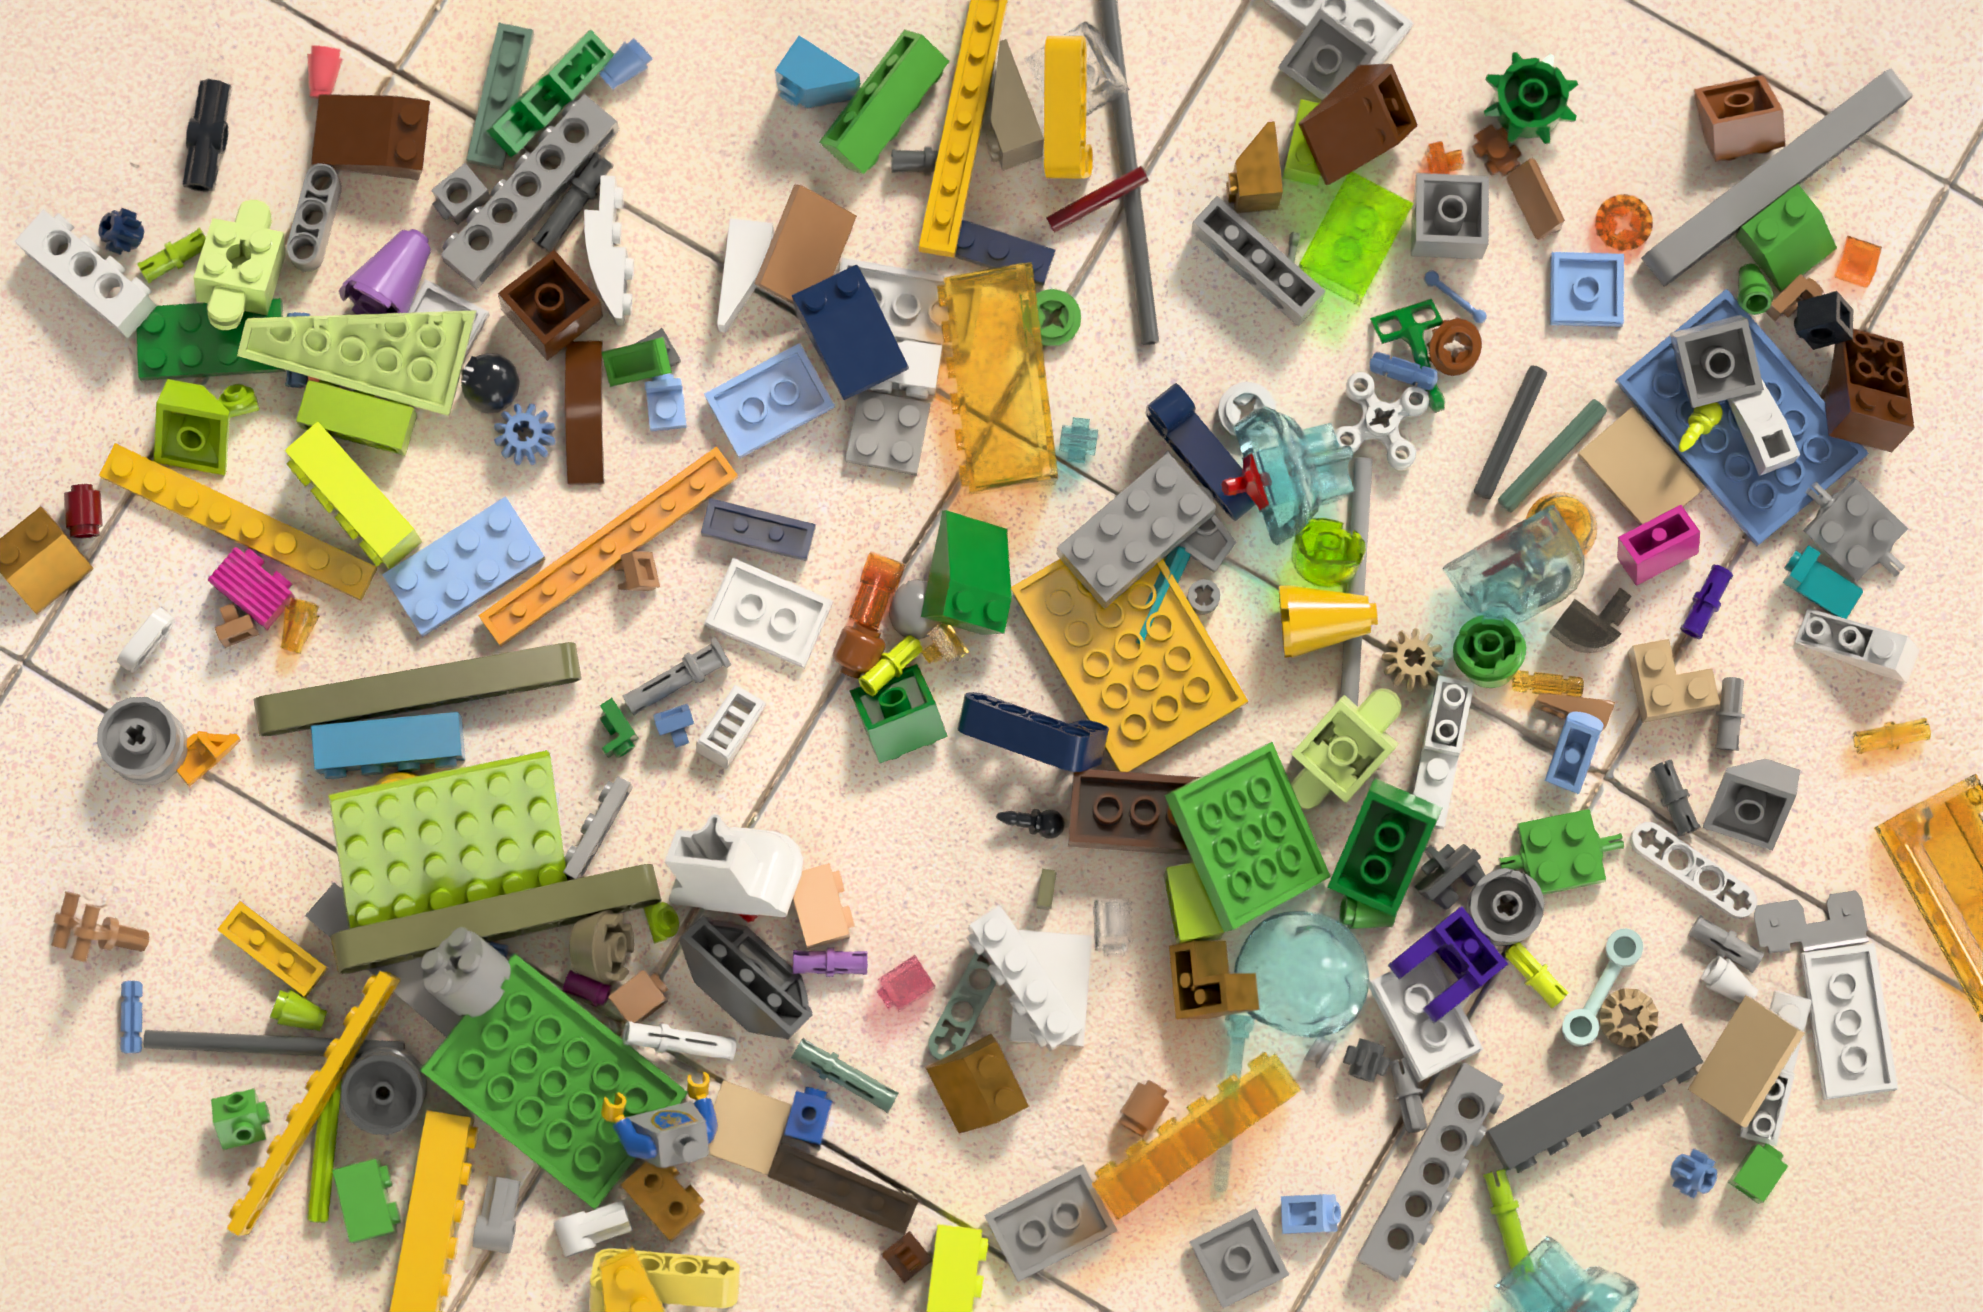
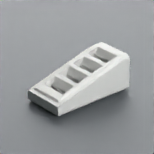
M734 685L696 743V752L720 767L727 769L766 706V702L741 687ZM734 701L752 710L748 715L732 706ZM729 714L741 721L743 725L740 727L725 718V716ZM718 728H723L724 730L735 735V737L732 740L731 738L717 731ZM711 740L717 742L718 744L722 745L723 747H725V748H727V749L725 750V749L721 748L720 746H718V745H716L715 743L711 742Z

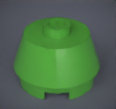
M1484 615L1469 620L1461 627L1453 645V658L1457 667L1471 682L1483 688H1497L1507 684L1515 676L1526 656L1524 637L1517 626L1504 617L1503 621L1498 619H1484Z

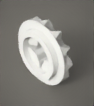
M1254 382L1234 384L1224 392L1219 402L1218 413L1221 425L1231 436L1245 440L1261 437L1272 427L1276 417V403L1273 396L1265 387ZM1253 398L1256 399L1253 412L1257 414L1258 418L1249 416L1242 423H1239L1241 411L1235 404L1246 406L1248 403H1251Z

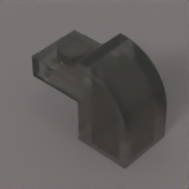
M1619 588L1599 616L1574 599L1549 633L1574 651L1581 653L1603 651L1610 647L1622 634L1610 624L1620 625L1631 610L1626 606V603L1632 596L1622 588Z

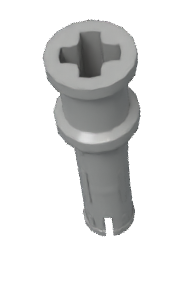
M717 638L711 639L710 645L696 653L690 654L688 652L681 658L683 662L622 695L632 714L635 716L648 706L693 681L695 683L705 681L706 675L722 666L726 668L731 666Z

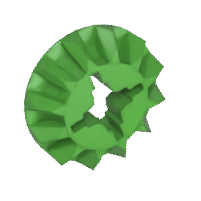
M1047 289L1040 291L1031 297L1025 306L1023 315L1024 327L1032 340H1036L1045 347L1061 346L1073 339L1080 328L1081 311L1079 305L1070 294L1062 290ZM1041 308L1049 313H1054L1056 310L1059 311L1063 308L1059 316V322L1063 329L1055 324H1050L1042 329L1046 316Z

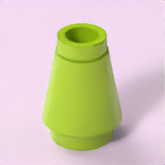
M280 990L270 1018L278 1020L277 1024L320 1032L328 1011L321 1009V1007L292 990L289 993Z

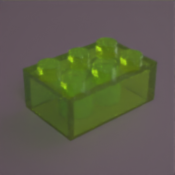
M1352 171L1347 174L1298 267L1321 287L1360 307L1407 221L1414 203Z

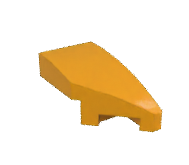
M197 731V734H192L187 738V756L183 764L176 770L177 773L190 787L224 758L241 741L240 737L237 734L230 733L229 735Z

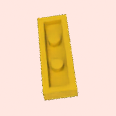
M241 901L237 903L217 929L305 998L329 969Z

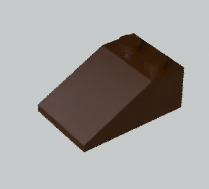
M319 94L311 166L327 164L333 169L419 180L423 171L430 100L395 95Z

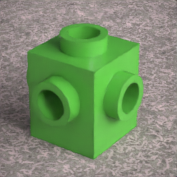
M255 1088L211 1099L213 1125L223 1150L266 1140L265 1124L271 1123L270 1113L266 1101L259 1102Z

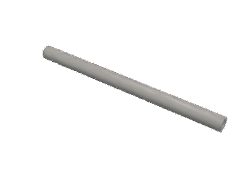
M1358 457L1354 458L1346 593L1365 596L1373 459ZM1362 636L1343 642L1340 698L1345 695L1357 707Z

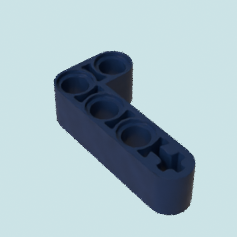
M1174 383L1146 406L1145 414L1153 427L1199 482L1211 491L1220 507L1232 520L1236 521L1256 504L1247 492L1229 496L1224 495L1221 484L1225 479L1241 477L1243 469L1195 413L1196 407L1189 395L1179 384Z
M967 692L964 694L957 727L960 733L1072 772H1082L1102 764L1109 728L1099 722L1079 720L1069 724L977 692Z

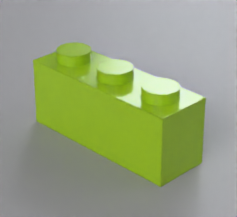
M319 379L318 382L308 380L296 422L301 429L308 430L318 421L331 437L406 456L417 413L408 404L391 399L386 401L375 398L373 394L355 389L354 391L341 389L338 384Z

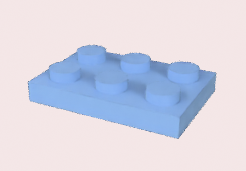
M801 343L704 393L708 404L739 459L835 408L832 399Z

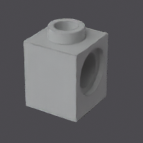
M466 163L431 189L436 199L432 203L434 208L445 221L451 217L457 225L463 222L477 206H483L491 199L488 189ZM462 189L468 192L467 198L461 203H453L449 200L450 195L455 190Z

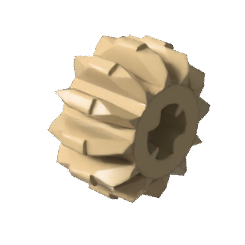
M1418 628L1412 630L1410 640L1403 630L1399 631L1397 636L1400 644L1395 640L1389 639L1386 646L1392 652L1383 653L1381 658L1385 662L1393 663L1384 669V674L1391 675L1395 672L1398 674L1393 681V685L1396 687L1400 685L1403 679L1407 680V691H1413L1415 680L1418 681L1422 689H1426L1429 686L1427 677L1437 680L1438 676H1440L1433 667H1442L1445 662L1442 658L1433 657V655L1441 652L1442 646L1437 644L1429 647L1428 644L1433 638L1431 633H1428L1423 641L1419 640L1420 632ZM1414 652L1420 656L1418 662H1422V665L1414 664L1412 667L1406 664L1408 657H1404V654L1411 656Z

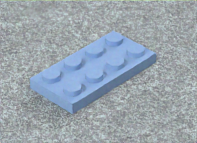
M505 496L382 575L421 636L424 637L546 558Z

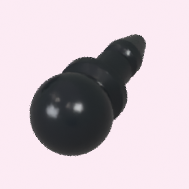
M1033 809L1031 814L1006 811L996 815L999 821L1007 825L1029 828L1030 834L1035 835L1039 833L1047 839L1058 837L1065 827L1063 816L1058 811L1052 809L1040 812L1039 809Z

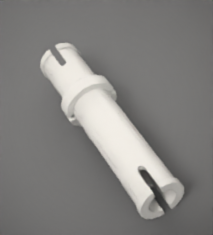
M628 1021L623 1030L624 1045L654 1048V1051L657 1053H665L666 1050L731 1061L736 1051L735 1037L729 1038L671 1029L668 1024L659 1023L658 1026H651Z

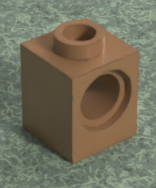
M643 969L608 997L627 1022L631 1021L632 1023L640 1024L668 1002L663 994L669 989L656 973L648 976Z

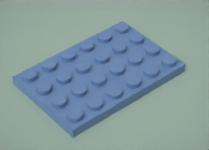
M1725 289L1674 332L1738 315L1748 319L1761 378L1784 416L1800 453V456L1794 463L1759 476L1727 399L1718 401L1722 407L1723 415L1721 421L1712 427L1710 433L1706 435L1701 434L1696 443L1685 452L1679 451L1681 437L1690 426L1688 418L1693 414L1694 408L1690 404L1677 367L1670 335L1619 376L1615 382L1757 547L1813 501L1805 493L1808 488H1811L1818 496L1820 495L1811 486L1814 482H1818L1826 490L1869 453L1861 444L1828 435L1826 403L1753 318L1739 306L1738 301L1728 289Z

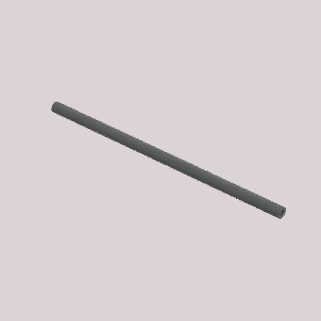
M1099 0L1120 174L1123 176L1137 168L1138 165L1117 0ZM1138 187L1125 194L1123 198L1141 344L1153 345L1159 343L1141 189Z

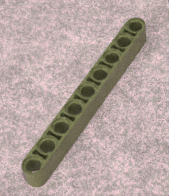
M566 642L256 697L253 701L259 736H274L309 730L314 725L354 722L559 686L580 681L582 677L576 643Z
M642 864L347 929L331 935L330 939L338 973L350 974L422 958L427 952L439 947L442 941L460 927L476 933L487 943L575 924L580 919L606 910L620 914L642 909L659 903L662 899L653 864Z

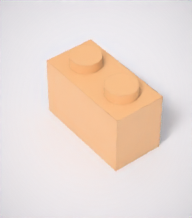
M830 863L803 870L793 896L807 949L850 938L848 929L855 927L849 905L842 907L838 893L845 891L840 871L832 872Z

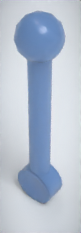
M1428 271L1426 273L1425 283L1428 286L1439 288L1472 314L1473 320L1476 323H1483L1487 319V314L1484 310H1477L1441 282L1437 272Z

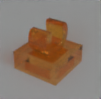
M1442 141L1428 144L1425 156L1430 174H1450V172L1463 169L1462 165L1465 162L1462 150L1445 153Z

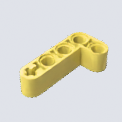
M604 1249L595 1255L590 1277L589 1312H605L599 1263L626 1250ZM635 1250L661 1303L712 1308H728L737 1303L740 1267L736 1261L721 1257Z

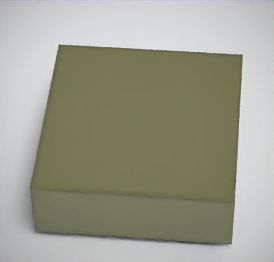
M1042 868L1036 909L1049 910L1052 907L1056 880L1055 870Z

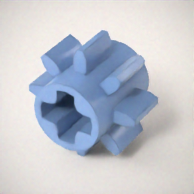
M1696 1149L1691 1151L1690 1156L1680 1154L1674 1160L1670 1170L1671 1177L1675 1180L1672 1184L1673 1187L1695 1199L1698 1191L1703 1194L1708 1193L1714 1187L1717 1180V1171L1713 1168L1715 1161L1708 1158L1707 1154Z

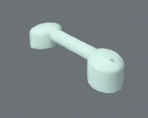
M1628 928L1619 929L1608 938L1606 955L1609 962L1584 1008L1575 1009L1564 1018L1562 1034L1569 1044L1576 1047H1586L1597 1038L1599 1022L1596 1015L1621 969L1633 966L1641 958L1643 941L1634 930Z

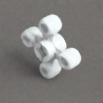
M1364 372L1352 374L1346 382L1345 391L1352 401L1357 402L1361 406L1363 418L1357 425L1343 426L1335 431L1332 437L1333 449L1339 455L1350 456L1358 451L1360 445L1365 440H1379L1386 447L1387 461L1390 466L1396 470L1408 469L1416 459V450L1411 442L1404 440L1400 436L1398 427L1403 418L1419 416L1427 410L1429 406L1427 391L1423 388L1412 386L1403 392L1398 401L1394 403L1382 402L1376 397L1374 392L1375 384L1369 374ZM1362 383L1366 390L1359 392L1354 388V384ZM1417 397L1421 404L1414 406L1409 402V398ZM1376 414L1380 419L1390 417L1385 426L1386 428L1382 424L1372 425ZM1344 436L1349 437L1353 444L1346 446L1341 443L1340 438ZM1399 450L1404 451L1407 454V459L1401 460L1397 458L1395 452Z

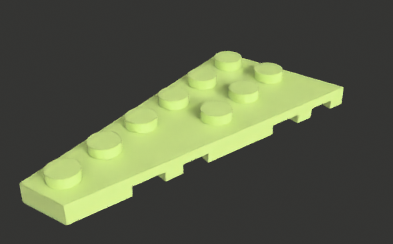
M477 310L248 318L245 321L237 356L449 416Z

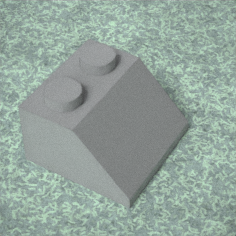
M1416 173L1411 218V256L1483 259L1489 245V176Z
M1738 315L1670 333L1677 367L1692 408L1764 390L1747 318Z

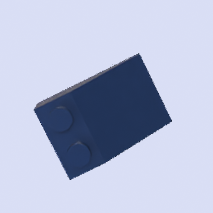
M857 264L792 295L797 317L843 400L849 399L909 370V366L886 318Z

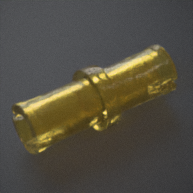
M1925 717L1895 724L1894 721L1885 722L1883 727L1853 732L1854 747L1857 748L1856 752L1858 755L1888 748L1890 751L1900 748V745L1922 740L1927 741L1931 738L1930 725Z

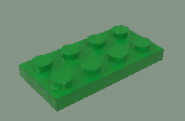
M281 298L272 299L267 315L244 311L239 325L231 330H220L210 323L207 311L208 303L159 305L136 329L138 378L140 381L286 372L282 368L237 356L245 321L248 318L283 317V301Z

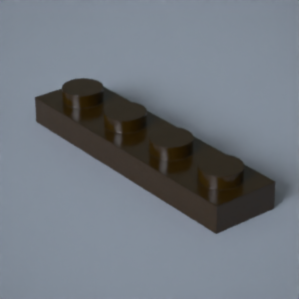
M783 1142L767 1177L902 1235H905L919 1202L915 1198Z

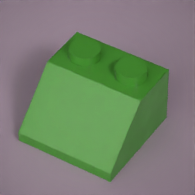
M1799 184L1795 185L1743 225L1735 236L1780 293L1800 274L1803 276L1837 249L1821 211Z

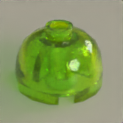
M1328 518L1308 519L1304 522L1303 527H1298L1295 530L1291 545L1293 567L1298 575L1316 587L1330 588L1344 585L1355 576L1363 562L1366 546L1361 535L1353 530L1352 534L1343 530L1344 523Z

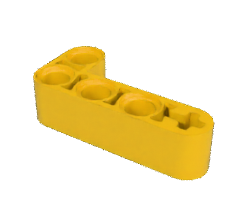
M1084 36L1046 37L1044 51V171L1046 178L1084 179L1092 175L1093 150L1091 145H1086L1087 46Z

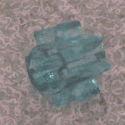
M1073 417L1072 425L1062 424L1059 451L1068 452L1067 461L1085 463V455L1095 456L1098 429L1089 428L1090 419Z

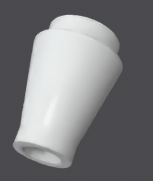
M1720 956L1715 957L1708 964L1701 977L1707 983L1706 988L1739 1003L1742 1002L1745 995L1754 999L1758 993V989L1747 980L1729 958L1724 960Z

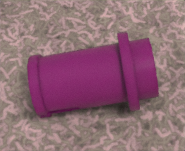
M570 970L564 981L562 992L592 1002L593 1007H597L598 1004L605 1006L609 999L608 996H610L612 985L603 984Z

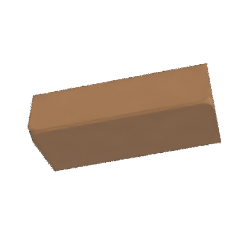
M1532 157L1513 170L1506 179L1534 237L1541 239L1559 231L1565 219L1536 160Z

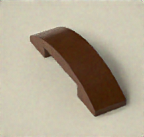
M572 341L566 346L565 430L568 485L605 484L602 397L603 357L601 353L603 351V341Z

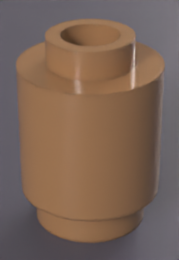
M1148 1080L1145 1085L1138 1082L1120 1110L1122 1116L1118 1123L1143 1138L1147 1130L1152 1131L1170 1101L1164 1098L1167 1091L1151 1080Z

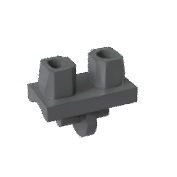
M1447 844L1439 852L1430 845L1425 849V853L1430 860L1421 867L1427 876L1414 887L1420 895L1447 910L1459 898L1458 894L1450 886L1456 879L1460 877L1467 886L1472 887L1485 876L1478 862L1482 857L1476 849H1470L1465 844H1462L1456 850Z

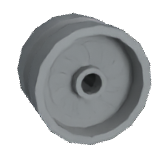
M129 697L115 703L104 714L98 726L97 746L102 759L125 780L137 785H156L169 780L177 772L176 770L180 765L183 764L187 756L188 737L183 724L162 703L148 697Z

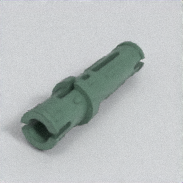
M802 1038L791 1057L793 1060L819 1073V1078L824 1081L828 1078L855 1095L884 1110V1112H889L899 1092L840 1060V1055L833 1052L830 1054Z

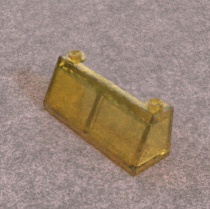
M1975 773L1874 827V830L1982 1023L1983 817L1981 812H1983V785Z

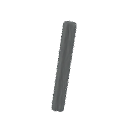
M1531 365L1486 461L1474 488V493L1484 499L1492 498L1542 388L1547 371L1538 366Z

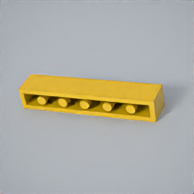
M426 1110L390 1312H442L440 1311L442 1296H449L452 1275L446 1274L449 1259L455 1260L459 1238L453 1237L455 1223H462L465 1211V1201L460 1200L462 1185H469L472 1172V1164L466 1163L469 1148L475 1149L479 1127L473 1126L474 1119L471 1117Z

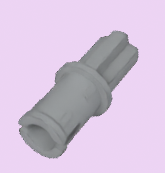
M1726 677L1722 680L1720 711H1716L1715 714L1719 716L1715 749L1739 751L1741 718H1745V714H1742L1744 680L1741 678Z
M1401 1058L1404 1074L1401 1073L1398 1059L1389 1062V1067L1391 1068L1397 1093L1394 1095V1100L1399 1101L1405 1130L1407 1133L1420 1132L1427 1128L1420 1097L1423 1094V1090L1418 1089L1417 1081L1407 1059Z

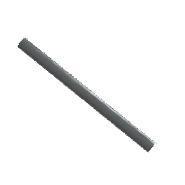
M145 1030L143 1043L144 1048L324 1056L326 1049L335 1038ZM365 1040L355 1058H358L366 1050L380 1045L397 1046L405 1050V1041Z

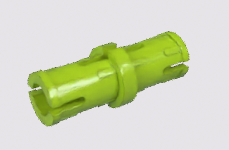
M199 227L173 244L170 241L164 244L165 248L142 262H138L137 265L147 282L151 283L175 267L178 270L185 266L184 262L200 254L206 237Z

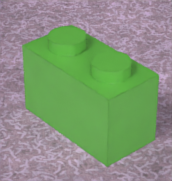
M372 1159L332 1170L350 1243L356 1244L398 1233L396 1224L401 1223V1216L397 1202H390L387 1188L392 1187L393 1184L388 1165L382 1166L380 1160Z

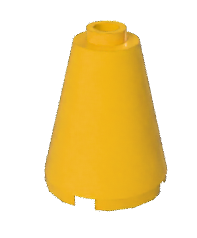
M1291 585L1279 586L1280 617L1285 658H1293L1371 633V625H1378L1376 603H1369L1368 596Z

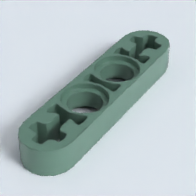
M976 952L971 958L929 1038V1051L937 1060H941L963 1048L997 984L990 975V984L985 989H974L970 985L969 976L972 971L983 969L989 973L987 967L990 965L978 962L977 959L980 955ZM981 953V954H980V955H982L985 959H987L986 956L984 955V953ZM964 1001L972 1006L973 1016L970 1020L958 1022L953 1018L951 1011L956 1003ZM947 1020L952 1026L964 1029L965 1032L963 1036L955 1032L951 1040V1044L955 1046L954 1051L947 1050L942 1055L938 1053L939 1046L934 1042L937 1037L944 1039L947 1035L949 1028L942 1027L944 1021Z

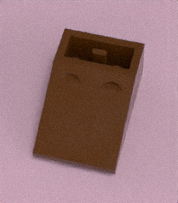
M1393 64L1359 65L1298 123L1325 185L1334 183L1399 145L1418 126Z
M1853 328L1852 340L1835 344L1825 405L1829 436L1893 452L1914 430L1904 343L1902 341Z

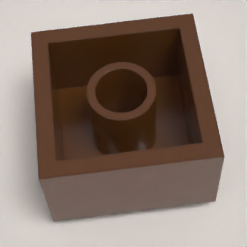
M555 250L551 251L498 293L503 313L547 361L603 318L601 300Z

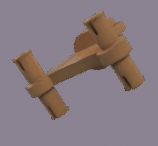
M65 891L61 913H55L53 921L57 923L51 943L52 946L67 949L66 946L72 929L74 930V935L78 936L71 956L74 960L87 962L91 940H98L99 948L104 950H112L116 946L140 952L145 951L149 944V932L147 930L120 925L117 918L109 916L103 920L101 925L96 924L101 907L92 904H85L82 919L74 917L81 895Z

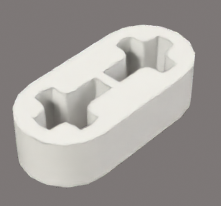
M162 608L156 609L122 649L117 658V663L130 673L137 671L169 633L175 623V618Z

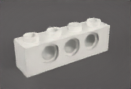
M43 209L14 242L30 258L126 338H129L157 307L148 297L152 291L138 278L135 277L130 281L122 275L126 269L109 255L104 260L98 255L97 252L100 248L85 234L80 239L71 232L75 227L61 214L57 213L53 217ZM69 244L63 254L56 255L60 246ZM94 265L92 273L82 277L83 270L88 266ZM120 287V291L115 297L107 298L111 289Z

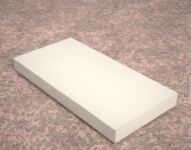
M1263 0L1303 31L1317 11L1323 9L1379 51L1370 64H1383L1414 24L1384 0Z
M842 257L839 272L856 264L858 265L897 342L907 340L942 346L943 350L972 354L984 282Z
M1875 943L1801 953L1800 958L1806 995L1808 999L1812 1000L1809 1014L1823 1100L1898 1090Z

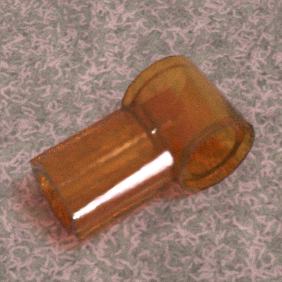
M870 551L861 574L860 582L862 584L849 616L850 620L879 630L891 594H895L900 583L905 563Z

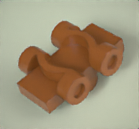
M1492 123L1474 135L1477 143L1472 146V150L1478 158L1486 154L1490 159L1484 166L1491 176L1499 172L1504 177L1521 165L1518 158L1522 154L1515 144L1509 147L1506 141L1508 137L1506 130L1503 127L1496 130Z

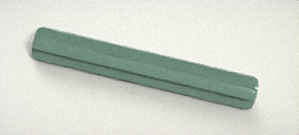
M1596 399L1591 400L1498 499L1499 504L1505 510L1513 512L1602 419L1607 412L1603 404Z

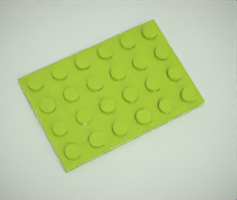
M548 750L328 795L349 929L568 881L567 875L563 873L566 865L552 760Z

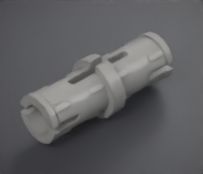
M1702 915L1698 917L1688 935L1716 950L1717 956L1722 958L1726 956L1748 969L1751 973L1756 970L1764 956L1763 951H1759L1737 938L1736 932L1732 930L1727 932L1703 918Z

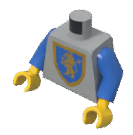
M706 1072L702 1074V1084L693 1083L691 1074L688 1075L687 1092L690 1098L696 1100L694 1104L689 1101L627 1118L623 1115L626 1098L621 1093H616L614 1105L608 1101L607 1097H604L602 1104V1117L607 1121L615 1122L613 1128L628 1155L641 1158L659 1168H666L685 1162L691 1163L708 1156V1144L713 1142L718 1130V1122L712 1099L707 1098L710 1078Z

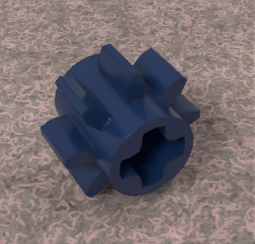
M122 207L119 212L112 210V213H107L103 216L99 224L98 234L101 241L107 243L106 250L121 255L123 251L129 253L141 244L144 237V227L141 221L136 220V212Z

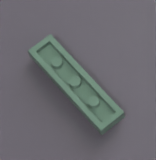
M498 22L467 155L468 163L500 170L504 168L507 153L489 135L487 130L521 95L535 35L533 29Z

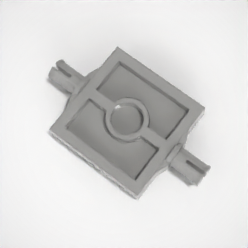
M1853 478L1841 491L1831 496L1818 482H1814L1811 486L1821 495L1820 497L1811 488L1806 490L1805 493L1821 507L1816 517L1803 531L1851 577L1858 582L1872 566L1879 563L1894 577L1900 574L1890 562L1901 571L1905 568V565L1890 551L1894 543L1909 528L1856 478Z

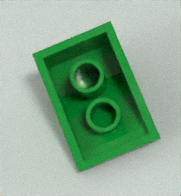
M943 510L921 617L980 635L1005 634L1012 600L1007 529Z

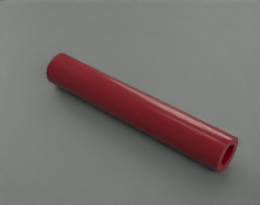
M1139 166L1052 213L1046 219L1055 233L1148 183L1150 180L1143 167Z

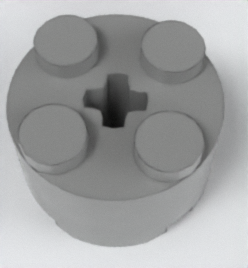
M1503 868L1486 874L1472 888L1467 898L1466 912L1494 946H1511L1525 940L1537 929L1543 916L1545 902L1539 885L1532 877L1513 869ZM1499 899H1502L1504 903H1512L1513 908L1509 911L1510 916H1507L1505 912L1499 913L1497 907L1501 904Z
M463 927L455 929L448 938L442 941L439 947L427 952L421 961V968L424 970L423 982L426 990L461 1017L469 1014L471 1017L480 1016L491 1009L504 993V990L500 988L504 977L508 980L510 977L508 960L476 933L468 931Z

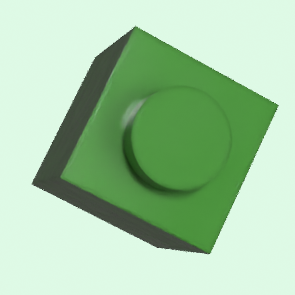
M1757 1144L1751 1147L1728 1180V1183L1757 1204L1763 1203L1789 1166L1781 1161L1784 1155L1769 1144H1765L1763 1147Z

